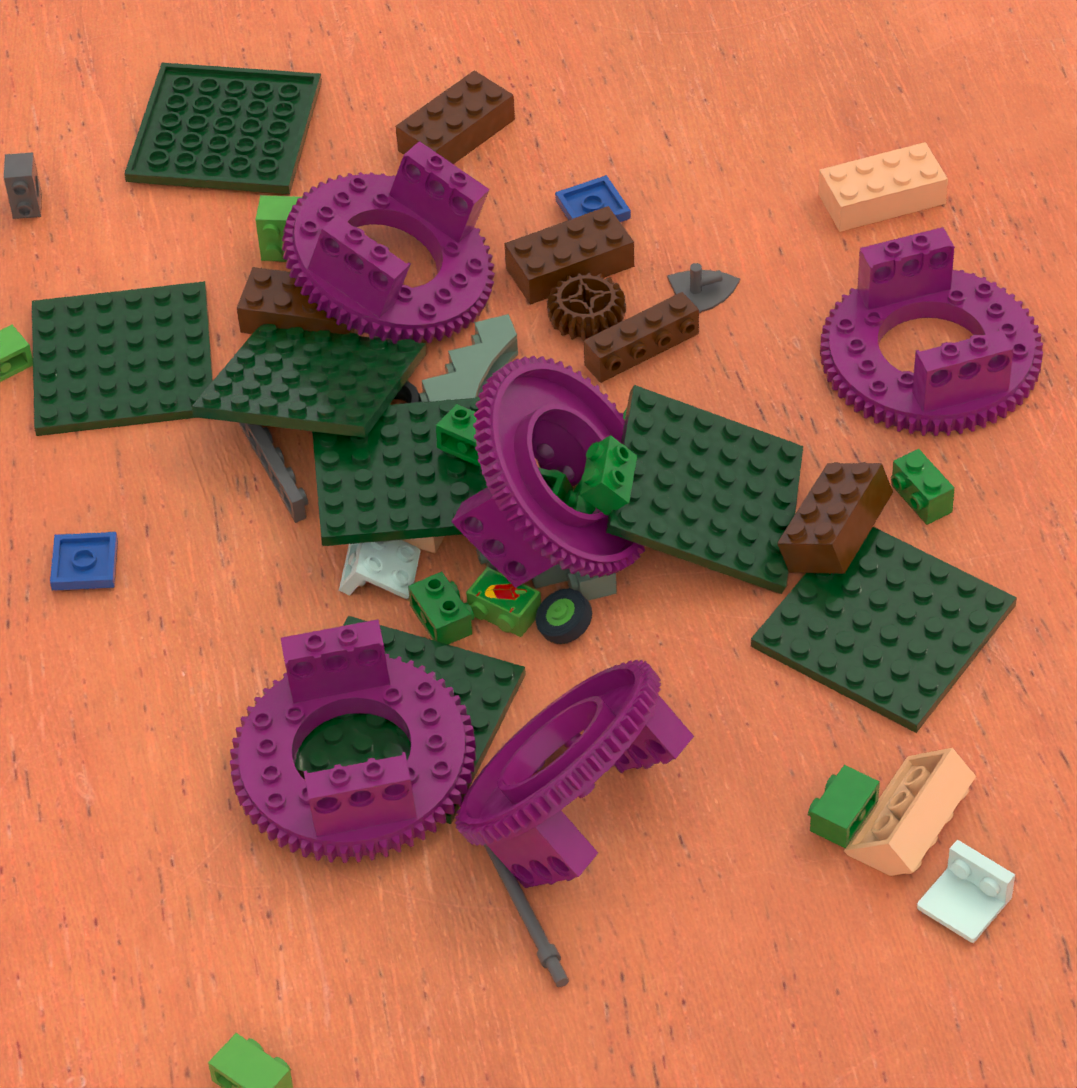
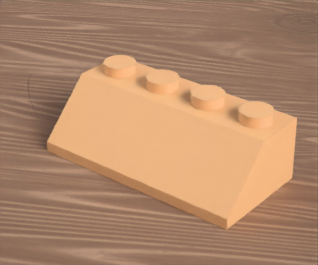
M953 748L907 756L878 799L871 813L846 849H844V852L848 856L889 876L915 872L921 866L922 858L927 850L936 843L937 835L943 826L953 817V811L960 800L968 794L969 786L976 777L975 774Z

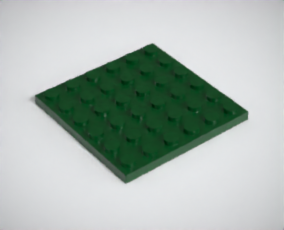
M162 62L124 173L126 182L290 194L321 87V73Z
M205 281L32 301L34 429L36 436L197 418L193 417L192 405L213 381Z
M263 324L253 332L192 405L193 417L366 438L426 355V343L403 339L398 340L397 344H394L391 339L382 341L378 336L370 339V337L359 336L356 333L337 334L331 333L329 330L306 331L301 327L282 329L276 328L274 324Z
M634 385L629 393L621 440L623 445L637 455L630 501L620 509L612 510L608 516L606 533L782 594L787 587L788 568L777 543L795 516L803 446Z
M475 397L389 404L366 438L312 431L322 546L463 535L451 521L461 503L487 488V483L484 475H482L481 467L437 448L436 424L456 404L475 412L479 409L475 405L481 399Z
M872 527L844 574L805 573L753 635L751 647L917 733L1014 609L1017 597Z
M348 616L343 626L367 621ZM380 625L385 654H389V657L392 659L400 656L402 657V662L405 663L412 660L416 668L423 665L427 674L432 671L435 672L436 681L443 678L446 688L452 687L454 696L459 695L461 705L466 706L467 715H470L471 726L474 729L476 743L475 771L471 772L473 782L526 675L525 667ZM366 713L345 714L323 722L306 736L296 753L295 767L300 776L305 779L304 771L312 773L333 769L334 765L339 764L341 766L364 763L370 758L380 760L401 756L402 752H405L406 759L408 760L411 743L403 730L388 719ZM472 782L467 783V789L470 788ZM461 794L462 802H463V800H464L463 797H464L466 794ZM454 804L455 813L453 815L445 813L446 823L452 824L457 810L460 808L459 804Z

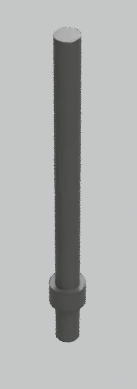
M484 844L490 859L538 949L537 957L541 965L549 970L557 987L565 986L569 979L560 963L561 956L556 946L550 944L516 877L493 851Z

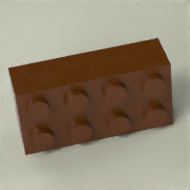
M474 70L395 126L398 151L405 154L420 141L450 163L455 164L515 120L514 95Z
M609 206L504 243L506 269L530 305L547 299L550 296L551 288L556 287L558 281H565L567 275L574 278L578 272L581 275H587L590 271L592 276L602 273L603 278L635 267L634 241Z
M252 267L237 305L240 333L253 334L263 324H274L276 328L282 329L301 327L306 331L329 330L331 333L358 334L357 329L347 330V325L344 323L336 324V318L331 317L328 319L326 311L316 310L318 304H310L308 302L310 296L301 294L303 287H296L294 285L296 278H290V272Z
M827 463L777 543L789 572L840 574L846 572L893 494L882 463Z

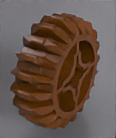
M590 271L587 275H581L578 272L574 278L567 275L565 281H558L557 286L551 288L550 296H548L547 300L548 318L552 322L554 329L559 330L562 336L569 334L571 340L581 337L582 341H584L586 338L592 337L623 321L626 313L624 291H621L619 284L614 283L611 277L604 279L602 273L592 276Z

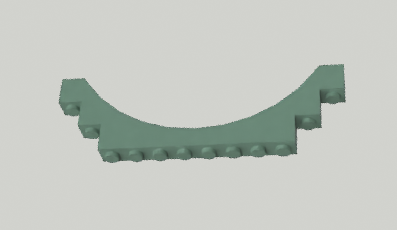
M509 314L474 322L475 335H471L472 345L448 351L449 363L445 364L446 374L422 380L423 392L419 393L420 402L478 397L479 393L483 392L482 386L488 383L486 380L518 355L517 333ZM476 548L480 564L486 563L487 567L500 572ZM557 564L531 579L535 589L567 581L569 588L581 592L588 601L617 594L616 573L610 576L604 575L600 578L598 575L590 578L588 574L580 576L579 571L572 574L568 568L562 570L561 566Z

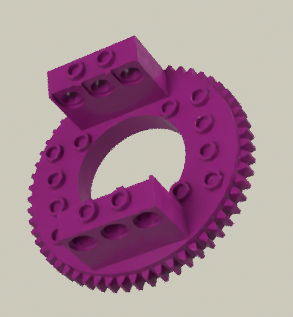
M420 141L403 155L396 176H387L384 173L377 175L373 174V172H370V174L359 172L358 175L348 173L346 177L338 175L336 180L328 178L326 184L319 182L317 188L312 186L309 193L304 192L302 198L297 199L296 205H293L291 212H289L282 237V250L285 251L283 259L287 260L286 268L291 269L289 276L290 278H296L294 284L296 287H303L301 290L302 295L310 296L308 300L310 304H318L316 310L326 311L328 319L331 317L336 318V324H346L349 331L353 328L357 329L358 335L367 333L370 339L378 336L382 341L388 338L392 339L394 344H397L398 340L411 339L418 343L425 339L428 343H431L433 337L438 341L442 340L443 335L450 338L453 331L459 334L462 327L466 329L470 322H475L476 317L480 316L492 292L494 284L492 280L495 273L492 272L494 264L490 262L493 256L488 254L490 247L484 245L486 239L485 237H480V229L475 228L490 189ZM385 225L412 235L432 255L437 269L436 277L418 287L411 288L403 285L411 263H405L388 251V247L378 244L364 234L365 231L357 227Z
M944 227L860 248L857 289L851 288L849 295H842V302L837 301L835 303V309H831L829 317L825 319V325H823L821 334V365H823L824 374H827V381L832 382V390H838V397H846L845 404L847 406L854 404V412L864 411L863 417L865 419L871 416L874 417L875 424L883 421L885 422V428L893 425L897 426L898 432L904 428L909 430V434H913L914 431H920L922 436H925L927 432H933L934 436H938L939 432H945L947 436H950L951 431L955 430L959 434H963V429L965 428L973 432L976 425L985 428L987 421L993 424L997 423V416L1006 418L1007 411L1014 412L1016 404L1021 406L1023 398H1028L1030 390H1034L1035 382H1038L1039 373L1041 372L1043 343L1041 342V334L1038 333L1039 326L1034 325L1035 318L1029 316V309H1022V301H1015L1014 294L1009 295L1006 293V288H999L996 282L991 283L986 280V277L980 278L975 276V273H965L964 270H953L955 246ZM919 318H938L951 321L966 328L973 334V336H970V339L942 343L939 347L924 351L916 350L914 373L910 371L902 372L896 369L884 358L879 348L881 339L889 330L903 322Z
M525 356L520 360L516 359L501 367L492 374L493 376L486 380L488 383L482 386L483 392L478 395L481 400L475 405L479 410L474 413V416L477 418L473 424V427L476 429L474 439H476L477 446L475 449L478 452V462L481 465L482 475H484L487 488L463 501L451 522L515 588L557 564L561 566L562 570L568 568L572 574L579 571L580 576L588 574L590 578L596 575L599 578L604 575L610 576L633 564L635 560L640 558V554L645 552V546L606 533L609 515H605L597 508L593 514H586L576 511L562 502L543 479L535 459L538 461L540 468L558 470L564 473L572 487L577 485L582 480L585 470L587 450L593 443L600 442L610 435L621 443L625 422L623 419L624 414L617 411L616 404L608 400L606 393L603 395L600 392L598 385L593 386L589 377L584 379L581 372H573L570 365L564 368L562 361L555 364L553 358L545 360L544 356L538 359L535 356L530 358Z
M379 619L282 637L281 644L287 673L283 674L284 678L282 680L272 681V688H264V696L262 698H254L255 707H247L248 716L241 717L242 727H236L237 737L232 739L234 749H230L232 758L230 760L231 777L235 794L238 797L240 806H243L244 814L249 815L252 825L257 824L260 833L267 831L270 841L277 838L279 847L282 848L289 844L291 853L296 852L300 848L302 856L305 858L312 852L318 861L323 855H326L329 862H333L337 856L342 858L343 863H347L349 857H355L357 862H361L364 855H368L370 860H375L376 853L380 852L384 857H388L390 849H395L399 853L401 852V845L405 843L413 847V839L416 837L425 840V831L429 830L435 833L437 831L436 822L445 824V813L453 815L455 813L454 804L461 805V794H467V783L472 782L471 772L475 771L476 743L474 729L471 726L470 715H467L466 706L461 705L459 695L454 696L452 687L446 688L443 678L436 681L435 672L432 671L427 674L425 666L422 665L416 668L412 660L405 663L402 662V657L400 656L392 659L389 657V654H385ZM366 713L388 719L403 730L411 743L408 760L406 759L405 752H402L401 756L380 760L370 758L367 762L341 766L339 764L334 765L333 769L312 773L304 771L305 780L300 776L295 767L296 753L306 736L323 722L345 714Z
M630 660L626 664L622 662L620 665H614L586 679L557 698L524 725L494 755L463 797L464 800L459 805L461 808L457 810L458 815L455 817L457 820L455 822L456 828L472 845L478 846L480 844L483 846L486 844L524 888L543 884L552 885L562 880L570 881L583 873L598 852L562 812V809L577 797L583 798L595 788V782L613 765L620 773H623L624 770L639 769L642 766L644 769H648L654 764H659L660 761L662 764H667L679 756L693 739L694 735L659 696L661 679L646 661L640 660L638 662V660H634L632 662ZM563 744L568 748L550 765L532 776L543 767L545 760Z

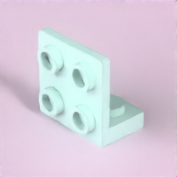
M403 540L349 544L339 591L350 596L358 586L362 587L367 581L404 599H408V586L415 581L420 549Z
M957 840L949 849L947 869L918 901L917 909L969 942L974 943L1011 900L1015 874Z

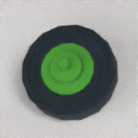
M567 588L557 590L546 597L537 609L535 620L538 630L548 641L555 644H567L578 639L587 630L593 613L589 601L581 592Z

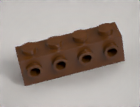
M680 292L584 340V365L602 383L698 335L699 309L683 292Z

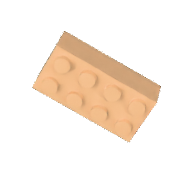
M924 142L820 169L818 195L839 232L946 204L948 178L928 145Z

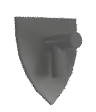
M698 263L691 264L690 271L667 275L675 295L683 292L697 306L699 313L713 309L723 303L735 291L740 282V278L723 273L720 270H702V266Z

